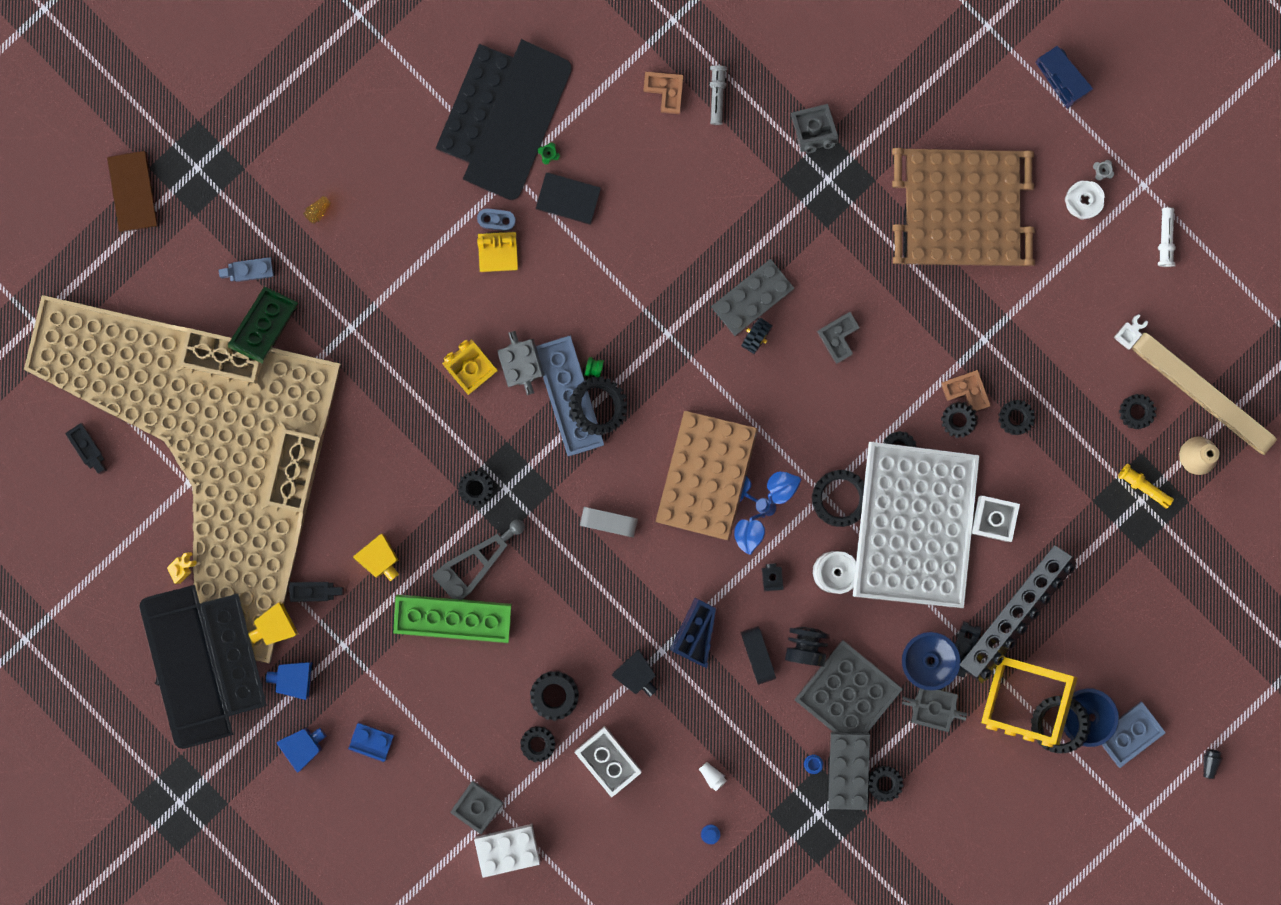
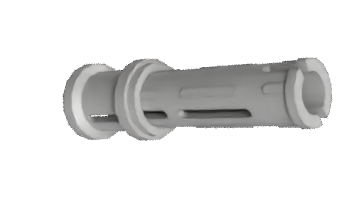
M717 65L710 66V70H712V82H710V88H712L710 124L722 125L723 89L727 85L725 83L727 67Z

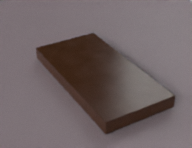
M146 151L107 157L119 232L158 227Z

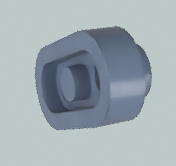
M483 209L477 215L479 225L485 229L509 231L516 223L514 215L509 211ZM489 216L491 220L484 222V217ZM505 218L510 220L507 225L503 224V219Z

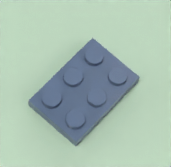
M1139 702L1119 718L1118 728L1114 736L1108 742L1102 744V746L1116 765L1121 768L1166 732L1143 702Z

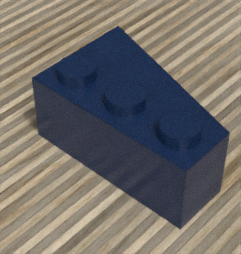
M1056 46L1036 60L1035 63L1067 109L1086 97L1093 90L1091 85L1067 58V54L1062 48L1060 49Z
M694 598L670 650L707 668L716 608Z

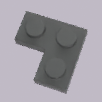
M851 312L817 331L836 364L853 355L844 337L860 327Z

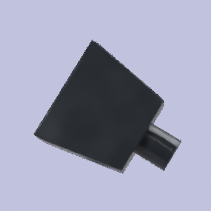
M639 649L611 674L635 694L642 689L650 697L658 690L651 682L656 675Z

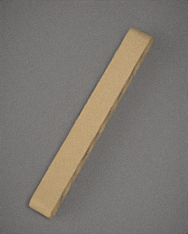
M1143 333L1132 346L1134 352L1259 453L1265 455L1277 441L1274 435L1149 334Z

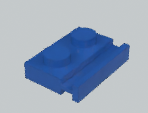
M358 722L348 749L385 762L394 735Z

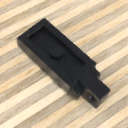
M83 423L78 424L65 433L85 465L90 469L94 467L100 475L107 471L102 463L105 458Z
M290 582V602L334 600V595H344V587H334V583Z

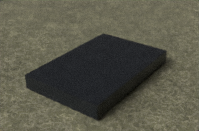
M546 172L535 209L591 225L601 188Z

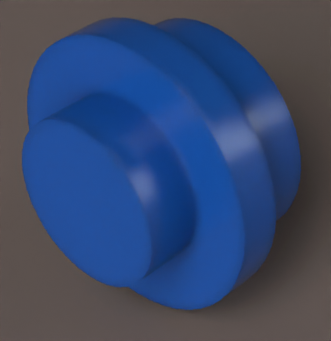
M809 755L804 760V768L810 774H817L823 768V761L818 755Z
M706 825L701 831V838L707 844H715L720 838V831L715 825Z

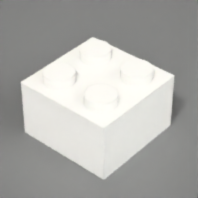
M979 496L971 534L1012 542L1020 504Z

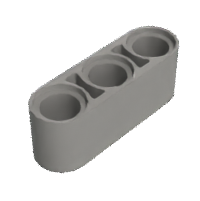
M584 507L580 526L634 538L638 519Z

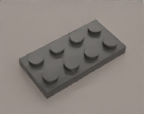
M769 259L713 304L711 308L735 337L794 290V287L774 262Z
M830 733L828 809L867 810L869 733Z

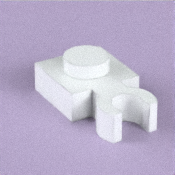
M1139 314L1133 317L1132 325L1128 322L1125 323L1114 336L1128 350L1142 335L1138 330L1145 328L1148 324L1147 321L1143 322L1142 325L1137 323V319L1140 317Z

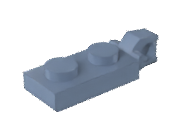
M271 257L233 262L228 264L229 268L219 269V277H230V281L235 282L274 277Z

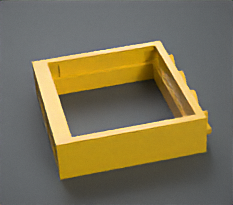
M1004 657L1002 663L996 667L981 723L987 724L986 728L990 730L1004 729V734L1016 737V733L1024 735L1023 739L1034 742L1035 739L1041 740V745L1053 748V745H1060L1078 678ZM1005 665L1066 682L1052 737L991 720Z

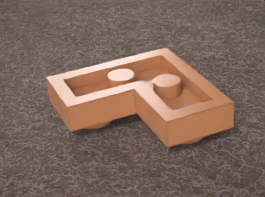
M645 72L644 92L662 94L661 113L680 114L683 75Z
M978 370L941 383L947 401L965 395L968 405L971 404L973 410L978 411L990 407Z

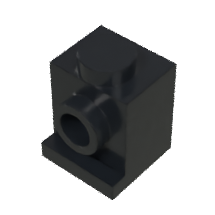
M777 563L765 564L766 568H761L763 591L784 590L782 568L777 567ZM772 573L776 575L774 581L769 579V575Z

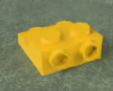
M472 339L470 341L464 340L458 346L459 350L455 353H448L442 363L468 395L498 371Z

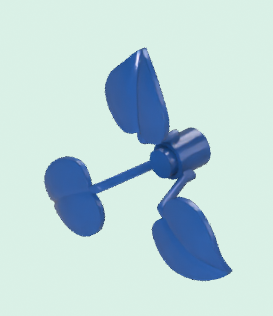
M787 472L774 473L767 483V488L770 491L768 499L761 498L758 500L746 493L751 488V481L746 476L740 502L746 496L756 502V509L760 514L750 517L749 521L740 520L735 527V540L745 553L751 555L765 536L764 525L755 519L764 518L765 515H773L776 511L775 503L784 504L789 501L800 485V477Z

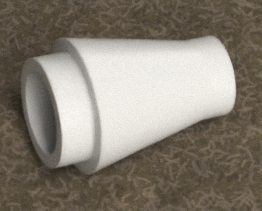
M708 762L699 769L710 788H713L715 791L727 782L724 778L725 775Z

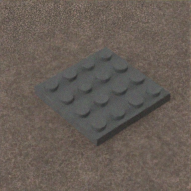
M842 640L826 659L825 666L817 670L794 700L833 732L868 733L903 689Z

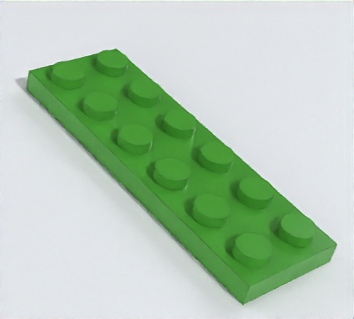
M396 594L393 633L509 643L512 604Z

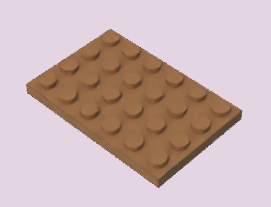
M684 411L656 522L730 541L758 429Z

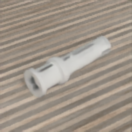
M1174 208L1162 209L1161 244L1158 246V250H1160L1158 266L1160 267L1175 266V262H1173L1174 250H1176V246L1173 244Z

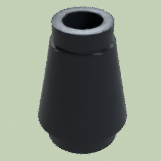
M1206 749V753L1203 754L1204 777L1215 779L1223 759L1221 757L1222 752Z

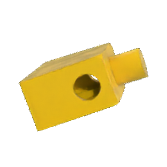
M380 534L353 556L357 562L376 578L384 573L389 581H392L399 575L393 567L399 560L384 534Z
M282 601L254 621L257 629L248 633L253 643L263 639L266 645L299 634Z

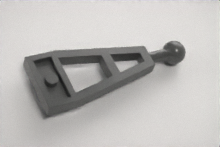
M519 519L513 520L510 523V529L503 535L496 534L448 561L432 576L452 599L463 600L474 590L508 546L506 541L514 534L519 535L523 533L525 524ZM496 541L500 547L488 561L480 550ZM475 554L484 567L471 584L467 586L451 566Z

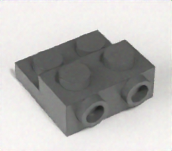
M828 104L791 113L801 152L805 151L809 154L815 152L816 148L821 147L830 149L838 143L837 131Z

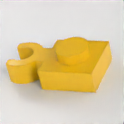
M192 552L184 553L182 557H177L167 568L175 584L182 583L191 573L189 567H194L197 564V561H190Z

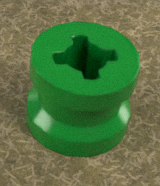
M589 357L585 375L601 377L604 360L600 359L597 361L593 357Z

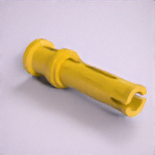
M1126 464L1118 475L1119 479H1124L1130 483L1133 489H1140L1166 509L1169 507L1168 505L1172 504L1173 498L1144 479V474L1137 473L1130 468L1131 465Z

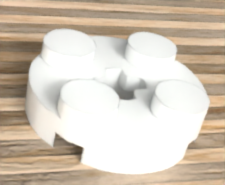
M1079 181L1070 187L1065 197L1067 209L1073 216L1084 220L1093 218L1101 212L1105 196L1102 188L1097 183ZM1082 195L1084 197L1089 196L1088 205L1081 203Z

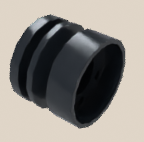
M809 627L790 628L789 633L797 634V638L788 637V640L796 643V646L786 648L785 660L824 667L826 654L818 651L819 647H828V643L820 642V638L829 639L830 634L820 629Z

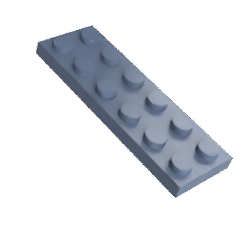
M571 336L536 346L545 374L543 376L567 456L604 446L601 435L588 434L589 432L581 431L582 428L576 426L577 422L572 421L573 415L569 413V410H571V407H569L570 396L573 394V390L584 382ZM586 391L581 402L583 413L589 421L598 424L588 391Z

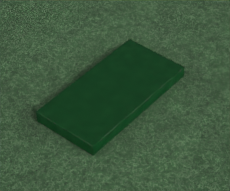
M264 286L228 343V348L263 364L297 309L298 302Z

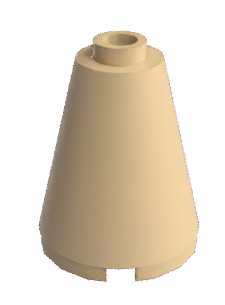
M1193 437L1181 446L1179 453L1180 462L1189 473L1196 475L1206 474L1216 466L1219 450L1211 440L1205 437Z

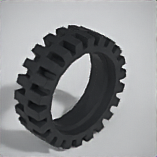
M594 377L582 382L573 390V394L570 396L569 407H571V410H569V413L573 415L572 421L577 422L576 426L582 428L581 431L589 432L588 434L602 435L615 430L622 424L621 422L625 419L624 415L627 414V409H625L627 402H624L626 396L621 394L623 391L621 387H616L617 383L611 382L608 378ZM589 389H603L613 399L614 415L606 424H594L583 413L581 406L582 397Z
M835 470L822 476L816 483L812 493V504L818 517L827 524L836 527L849 526L859 521L862 513L865 482L858 475L847 470ZM834 480H847L858 490L859 504L856 510L849 516H833L823 506V490Z
M1053 696L1045 699L1036 707L1032 714L1031 731L1045 735L1042 727L1043 717L1049 709L1061 704L1063 696ZM1072 698L1070 709L1075 712L1079 720V731L1074 739L1064 744L1053 745V748L1041 745V740H1037V743L1053 753H1069L1081 747L1090 733L1091 722H1089L1090 717L1086 712L1087 710L1080 702Z

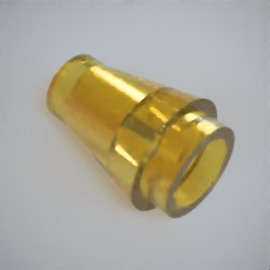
M322 196L305 208L303 215L311 223L315 224L321 220L331 202L325 196Z

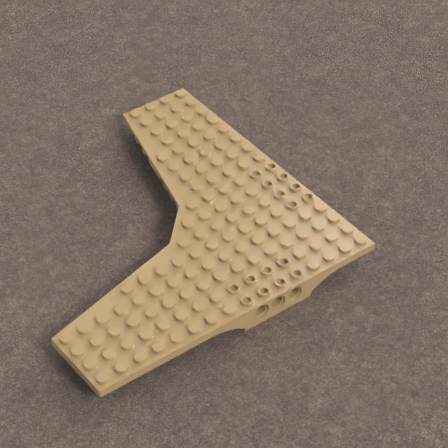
M42 295L24 370L165 442L192 486L194 516L193 561H197V564L193 567V585L196 587L199 603L239 594L248 633L257 629L254 621L275 604L281 601L283 605L285 603L341 364L275 348L271 349L262 364L228 348V343L232 339L230 337ZM263 639L255 643L251 641L255 660L270 663L275 643L266 645Z

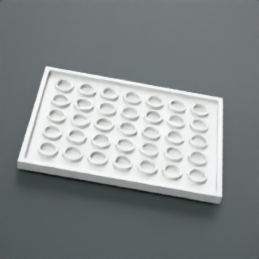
M869 442L853 589L854 597L964 608L979 455Z

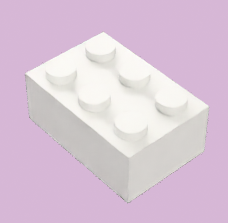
M606 726L575 750V754L611 797L642 773V770Z
M532 824L476 836L474 839L483 878L540 865L541 861Z

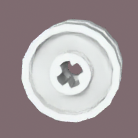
M830 551L822 554L817 558L813 566L815 583L820 589L829 593L842 594L849 592L854 587L856 560L846 552ZM836 569H838L839 571L838 573H836L837 576L834 574V571Z

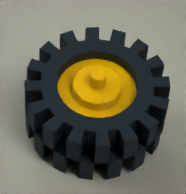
M759 317L751 329H747L749 333L741 346L755 354L762 343L766 344L768 341L765 338L773 325Z

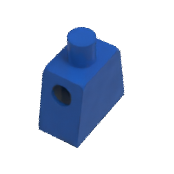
M312 662L278 665V672L267 671L266 683L276 684L277 693L307 700L310 693Z
M305 728L278 741L277 745L298 773L322 750L319 742L326 738V735L321 728H318L313 733L308 728Z

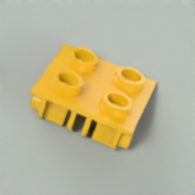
M516 232L478 234L480 272L518 270Z

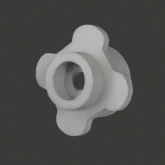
M1110 160L1094 163L1095 178L1098 181H1101L1103 178L1111 179L1114 176Z

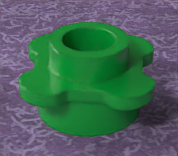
M552 142L538 148V153L542 156V163L545 165L549 164L552 160L560 158V154L556 152V146Z

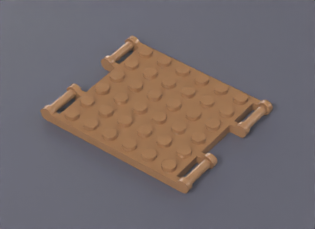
M892 149V155H894V181H892V187L906 188L907 225H893V232H895V257L893 258V264L1035 266V259H1033V234L1035 233V227H1020V190H1034V183H1032V158H1034V151ZM902 156H906V181H902ZM1020 158H1024L1025 161L1024 184L1020 183ZM902 232H907V258L902 257ZM1020 234H1025V259H1020Z

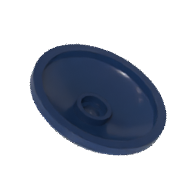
M926 632L915 636L906 645L902 655V667L908 680L915 686L924 690H939L948 686L956 678L960 668V655L957 647L948 637L940 633ZM933 657L935 659L934 664H929L927 659Z
M1081 689L1074 692L1072 698L1085 707L1089 716L1091 714L1095 715L1094 721L1089 719V722H1091L1090 733L1082 746L1095 747L1108 742L1114 736L1119 724V712L1115 702L1106 693L1097 689ZM1069 708L1064 732L1072 740L1079 731V720L1075 712Z

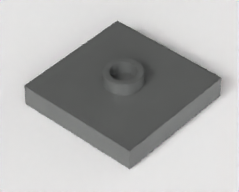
M472 780L450 813L482 835L504 802Z

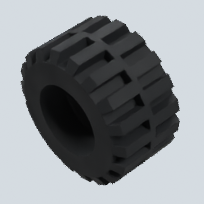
M549 671L542 674L534 682L530 691V701L533 709L536 710L539 716L553 721L564 719L570 715L576 708L579 698L578 686L574 679L560 671ZM551 684L562 686L566 692L564 703L558 707L549 706L543 698L545 688Z

